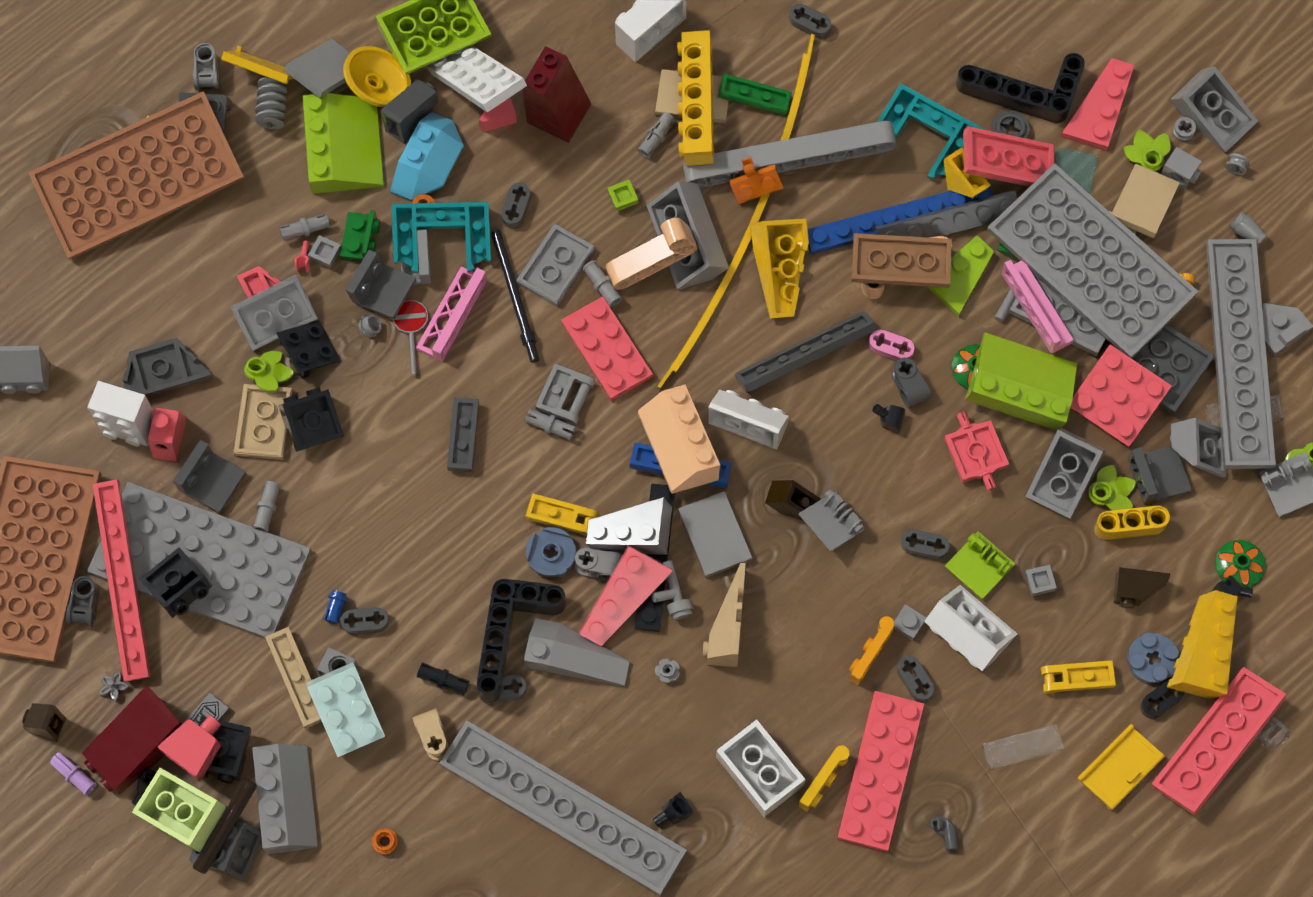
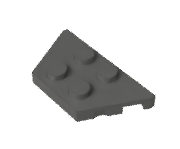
M178 338L130 351L127 360L128 367L123 377V388L144 394L148 398L211 379L212 374L185 348Z

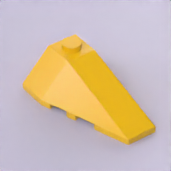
M806 218L773 220L752 224L753 251L770 319L794 317L800 290L798 287L800 275L804 269V255L809 244Z

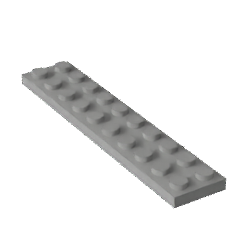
M1208 239L1206 249L1224 469H1274L1276 461L1256 239Z
M467 720L439 763L443 768L659 896L663 893L687 853L685 848Z

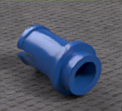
M332 590L331 594L328 595L329 603L323 620L339 624L344 603L348 601L346 599L347 594Z

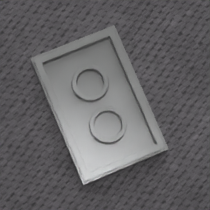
M331 38L286 64L284 71L321 98L346 83L343 65L350 52Z
M554 223L517 278L516 283L558 307L596 250V247Z
M296 274L230 307L252 351L278 339L277 332L305 325L318 319Z
M725 491L678 508L679 515L705 578L739 566L740 563L752 561L751 553Z

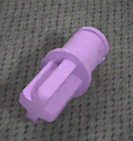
M61 752L52 757L51 765L66 777L65 781L67 783L71 782L85 796L94 790L97 784L81 771V766L74 765Z

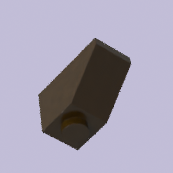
M772 480L765 504L781 514L803 520L798 514L820 501L821 498L794 480Z
M1119 567L1115 577L1113 603L1120 604L1123 608L1140 606L1167 584L1170 579V573Z
M32 703L30 710L27 709L24 713L22 723L24 724L23 728L28 733L57 742L66 717L54 705Z

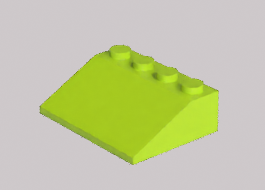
M409 0L376 15L378 29L405 75L492 36L473 0Z
M327 93L319 98L315 94L303 95L308 177L312 194L384 187L378 106L371 105L358 96Z
M984 332L965 400L1057 431L1066 424L1073 399L1077 363Z

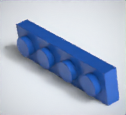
M635 443L629 468L663 475L652 446ZM718 459L720 463L719 479L707 484L727 488L732 462Z

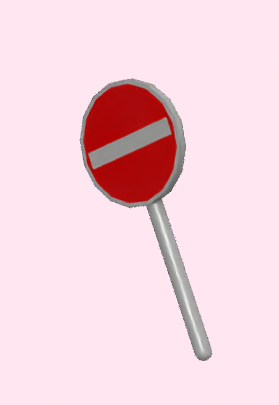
M416 300L404 301L398 314L392 320L394 326L399 331L409 334L412 375L416 376L414 333L419 332L425 327L428 322V312L422 303Z

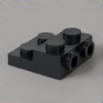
M320 387L306 391V397L298 399L296 394L284 398V404L278 406L296 452L344 436L329 389L321 391Z
M180 547L140 578V581L172 618L176 615L185 614L189 609V605L196 599L205 598L212 587L206 576Z
M201 716L198 726H200L207 717ZM217 720L221 725L212 736L218 740L221 746L203 778H208V774L218 776L217 780L220 782L232 784L233 780L240 781L246 760L245 752L252 729L247 726Z

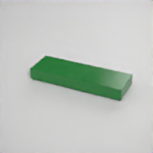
M723 73L717 98L786 116L792 92Z

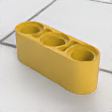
M1162 506L1106 511L1099 515L1094 531L1098 538L1102 540L1157 535L1165 530L1170 520V514ZM1157 516L1163 523L1155 524L1151 517ZM1133 519L1137 522L1138 526L1131 527L1127 524L1126 520ZM1101 522L1111 523L1113 529L1107 530L1103 528Z

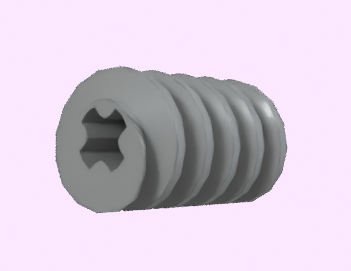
M262 77L257 84L258 97L256 99L255 122L266 129H283L285 124L282 120L285 119V114L282 112L286 110V106L283 103L287 101L286 96H284L287 93V88L284 86L287 84L268 77Z

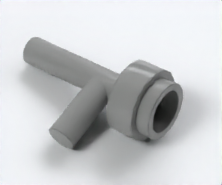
M673 561L663 562L664 565L673 569V572L667 577L670 589L652 593V601L655 603L673 599V603L667 605L669 616H672L673 620L687 618L693 615L692 601L682 597Z

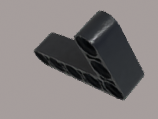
M1078 53L1066 55L1053 90L973 65H964L960 68L956 87L962 94L1050 122L1061 123L1066 120L1085 61ZM1068 66H1075L1077 69L1072 70ZM963 78H970L973 81L967 82ZM986 85H993L995 88L989 89ZM1061 86H1067L1070 90H1064ZM1009 92H1015L1018 95L1011 96L1009 95ZM1031 99H1037L1041 103H1034ZM1060 106L1064 110H1056L1054 107Z
M500 579L494 583L477 677V691L480 700L485 703H493L501 695L514 611L547 615L561 614L566 607L563 588L553 584L512 579ZM502 591L510 592L507 597H501L498 594ZM527 594L535 596L532 600H526L523 597ZM552 597L560 599L557 603H551L548 600ZM499 614L507 616L504 620H496L494 618ZM499 637L503 640L499 644H493L490 642L493 638ZM490 661L499 663L494 668L486 666ZM486 685H493L495 687L490 692L483 690V687Z

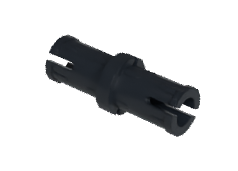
M424 662L420 665L416 676L437 685L439 689L446 688L462 696L465 695L470 680L449 673L447 669L441 670Z

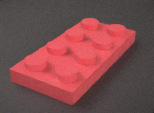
M969 126L963 130L965 174L1030 187L1054 164V144Z
M603 296L561 319V324L610 401L653 378V373Z

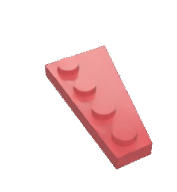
M1111 58L1062 132L1061 137L1107 151L1134 65Z
M628 545L581 627L579 634L602 646L673 572V569Z

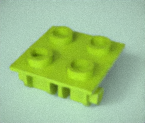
M977 531L968 538V542L944 567L983 599L1015 566V563Z

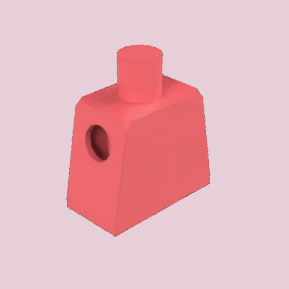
M155 408L148 435V444L153 459L178 462L187 417L180 411Z
M210 715L200 726L189 719L158 746V749L200 782L221 746L218 740L212 736L221 724Z

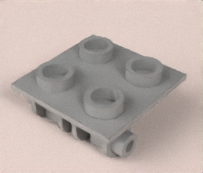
M1306 452L1276 464L1274 469H1265L1259 472L1279 517L1313 503V468Z
M832 489L825 493V498L798 514L830 552L864 531L863 520L859 519L852 512V508L847 510L848 503L842 504L844 500L838 495L837 491L834 492Z

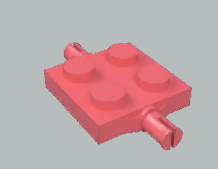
M963 411L962 414L960 412L956 416L961 428L954 433L944 436V441L962 483L975 478H982L987 491H991V488L994 490L997 486L992 474L1008 468L1009 463L992 421L970 424L966 411Z

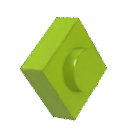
M630 179L607 188L616 212L639 203Z

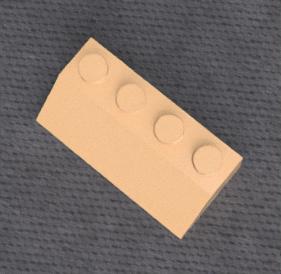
M686 385L661 391L638 410L639 418L671 494L718 481L720 463Z

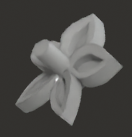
M120 671L115 673L111 679L101 676L105 687L101 689L99 696H106L110 693L112 699L117 702L119 692L129 689V686L122 682Z

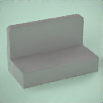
M417 230L418 273L411 272L412 267L402 262L401 271L416 278L414 285L431 284L427 230Z

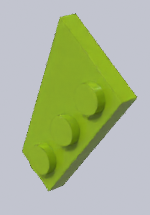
M978 235L975 236L951 258L950 287L928 288L959 317L977 282L989 264L994 251Z

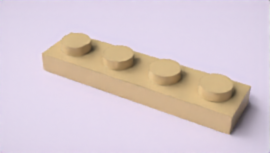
M289 627L266 636V641L303 727L306 729L322 722L306 686V682L311 681V677Z

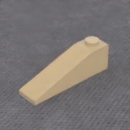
M740 563L709 633V642L704 641L703 657H707V665L738 667L746 563Z

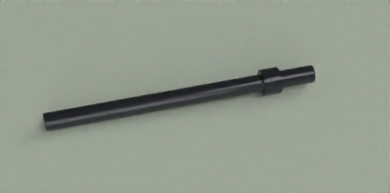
M495 230L491 234L522 333L520 335L522 345L527 349L530 362L535 363L540 360L535 346L537 340L528 323L501 231Z

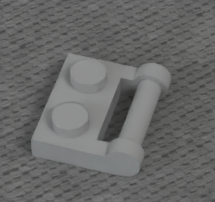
M554 364L535 406L536 410L549 415H555L568 424L577 425L581 407L589 390L593 389L596 381L589 376ZM574 383H579L581 386L570 410H564L563 407Z

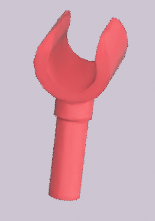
M306 240L303 241L300 255L294 259L297 273L302 267H305L306 273L310 271V263L307 256L309 242Z

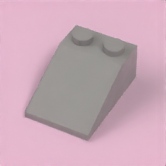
M1216 67L1201 69L1170 99L1183 117L1192 119L1196 124V129L1223 153H1226L1258 122L1257 118Z
M1063 428L1058 429L1025 497L1071 519L1096 473L1106 449Z

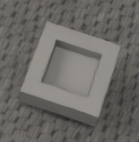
M319 235L308 257L310 260L331 268L341 250V244Z
M1050 565L1025 570V577L1031 596L1056 591L1057 587Z
M904 605L894 621L893 629L913 641L927 617Z

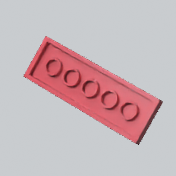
M1243 667L1229 684L1227 695L1218 698L1152 782V788L1195 816L1287 698L1286 693Z
M874 691L838 840L888 852L924 703Z

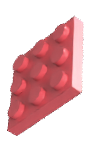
M1109 345L1073 396L1070 408L1127 447H1130L1170 391L1172 385L1112 345Z

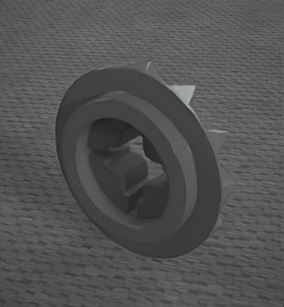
M1004 111L993 119L991 131L1007 134L1006 128L1013 122L1014 131L1009 135L1027 138L1030 127L1027 119L1021 113Z

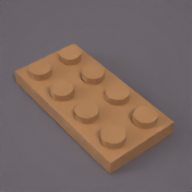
M854 233L851 282L949 288L952 239Z

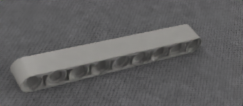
M880 121L714 153V164L685 166L684 161L682 165L685 181L698 183L699 188L728 183L734 178L745 175L742 160L748 157L752 158L756 170L775 164L778 173L889 152L895 149L897 144L892 123L890 121Z

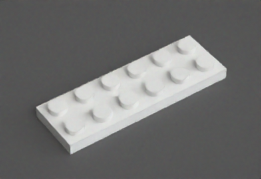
M472 45L427 66L434 77L486 112H489L527 86L523 77Z

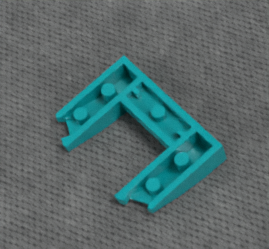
M901 83L877 121H890L893 125L895 139L898 138L910 118L949 139L928 173L927 178L935 179V175H946L944 159L958 149H964L963 130L967 126L984 130V128Z
M488 202L406 203L391 205L393 261L395 265H397L398 261L412 267L411 272L418 273L417 229L464 228L467 272L473 271L475 269L473 265L485 259L488 263L491 262Z

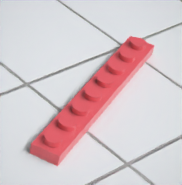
M116 479L93 484L123 680L124 682L151 678L120 481Z

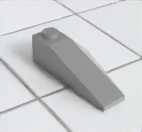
M535 619L524 657L525 668L624 687L630 661L581 636L565 625Z

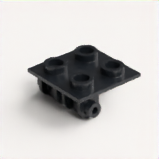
M320 321L276 333L281 346L286 351V356L290 358L289 361L296 370L297 376H300L302 379L310 375V370L341 361Z

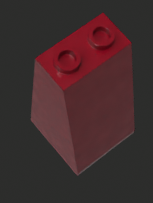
M545 46L525 79L527 86L523 88L526 119L528 124L569 143L591 106V102L567 56Z
M147 685L82 752L87 759L84 764L93 774L97 771L103 777L100 782L109 792L114 790L120 795L143 775L147 767L151 768L165 756L158 749V746L177 730L182 723Z

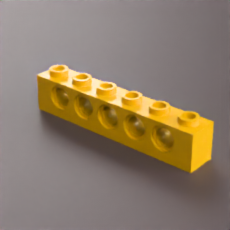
M710 30L681 32L682 42L677 43L678 56H682V62H678V75L682 76V82H678V94L682 96V102H678L679 116L683 117V122H678L679 136H683V142H679V156L684 157L685 166L714 164Z

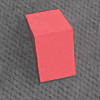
M511 97L489 112L484 110L479 119L481 131L487 132L517 123Z

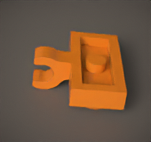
M751 157L742 160L745 175L730 180V186L738 204L783 189V183L775 164L756 170Z

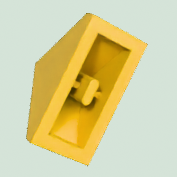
M963 148L958 149L944 159L948 190L973 198L991 186L984 177L964 173Z

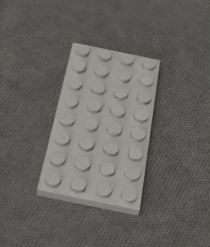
M1055 163L987 228L991 235L1020 261L1022 260L1027 264L1034 274L1119 351L1131 359L1199 292Z
M127 482L122 493L137 592L155 598L140 581V578L180 547L212 585L208 595L203 599H196L189 605L188 611L262 638L277 632L312 552L311 548L257 528L253 529V527ZM100 541L87 572L90 575L108 581L102 541Z

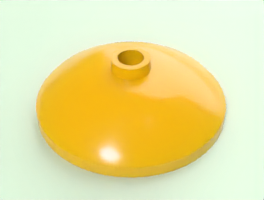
M363 46L354 49L347 56L343 65L344 77L350 89L360 99L374 106H386L411 85L410 75H405L393 54L378 47Z

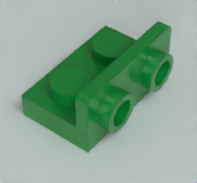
M370 210L369 214L348 212L339 255L341 260L362 262L368 250L375 252L376 241H373L374 235L379 233L380 219H377L375 210Z

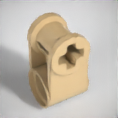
M437 708L414 716L412 719L429 758L441 761L449 749V745L443 731L444 727ZM438 743L439 749L435 751L433 744Z

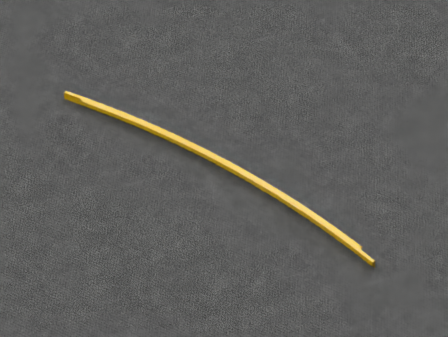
M811 34L809 38L807 54L804 53L792 103L781 140L789 139L806 80L814 34ZM770 193L760 197L744 237L722 282L683 349L657 387L660 389L672 371H675L676 374L716 309L751 240V225L759 222Z

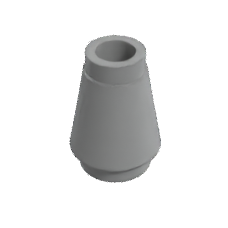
M1243 211L1230 224V227L1233 229L1232 232L1245 239H1256L1257 246L1267 235L1250 214L1246 215Z

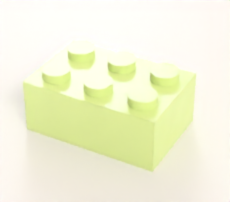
M159 768L132 813L200 853L227 807L218 800Z

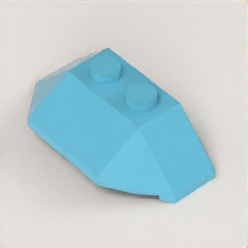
M431 112L418 122L398 161L390 190L391 194L412 202L418 195H428L444 186L464 148L453 120Z

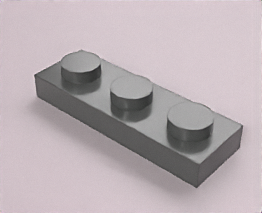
M454 397L447 463L448 471L473 472L479 399Z

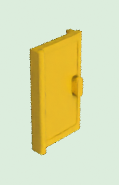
M239 45L236 50L223 51L222 61L284 84H288V80L294 79L284 71L285 67L242 51L243 47Z
M1130 724L1078 776V780L1098 797L1109 810H1113L1165 756L1136 731L1133 724Z

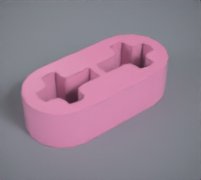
M881 329L875 330L870 335L869 348L872 352L895 361L904 357L910 359L913 357L914 344L911 340ZM880 337L884 338V343L881 346H877L875 340H879ZM902 346H906L908 351L904 355L899 354V349Z

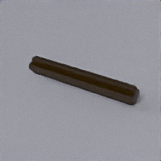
M246 778L243 779L193 864L195 870L202 874L207 873L256 790V783Z

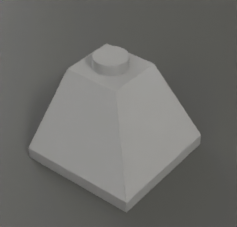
M1198 418L1171 424L1170 441L1172 448L1194 467L1221 478L1227 477L1223 464L1221 428Z

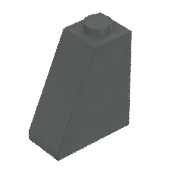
M417 79L384 106L381 110L385 132L405 144L413 134L418 122L427 116L439 102L436 88L428 82L423 83Z

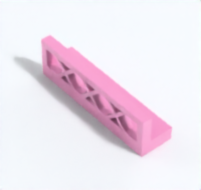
M1011 260L1005 262L1001 274L1050 353L1052 354L1072 344L1074 339L1027 264L1022 260L1016 264H1013Z
M460 267L416 346L417 351L443 362L487 282L486 271L477 268L475 272H467L466 268ZM463 275L471 278L467 287L461 290L459 283ZM461 296L455 308L450 310L448 305L450 299ZM449 316L444 328L439 330L437 326L438 320ZM438 336L432 350L425 347L428 339Z

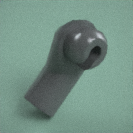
M933 817L930 821V827L945 838L946 851L958 850L956 826L945 817Z

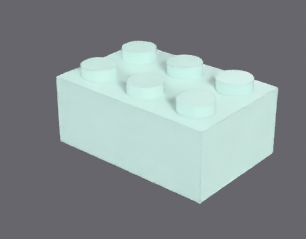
M353 662L306 682L308 691L337 757L385 737Z

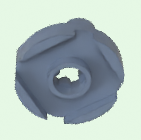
M555 527L544 528L543 531L532 535L527 543L526 557L529 567L542 577H563L575 563V544L569 534L562 529ZM554 547L555 552L558 553L557 556L548 558L544 551Z
M1150 632L1144 633L1134 640L1127 653V663L1132 675L1140 682L1149 685L1169 680L1174 675V665L1179 658V649L1169 638ZM1157 654L1160 663L1154 662L1153 665L1148 663L1149 658L1146 655Z

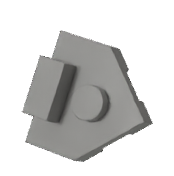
M1267 303L1262 304L1265 345L1273 356L1313 328V325L1298 308Z

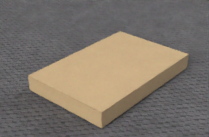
M661 70L655 115L661 116L663 112H667L675 118H683L679 116L678 102H682V96L678 94V82H682V76L678 75V71ZM713 75V120L717 123L726 124L729 101L717 98L722 76Z
M1135 164L1111 214L1126 227L1154 238L1180 182Z
M244 384L234 446L235 456L284 460L288 429L285 428L278 406L284 404V398L293 396V388L278 387V391L267 392L258 388L257 385Z

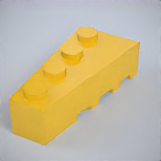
M1217 590L1199 596L1189 624L1191 626L1189 633L1184 637L1182 643L1183 650L1180 658L1176 660L1174 665L1175 672L1172 679H1169L1167 688L1207 699L1227 695L1237 596Z

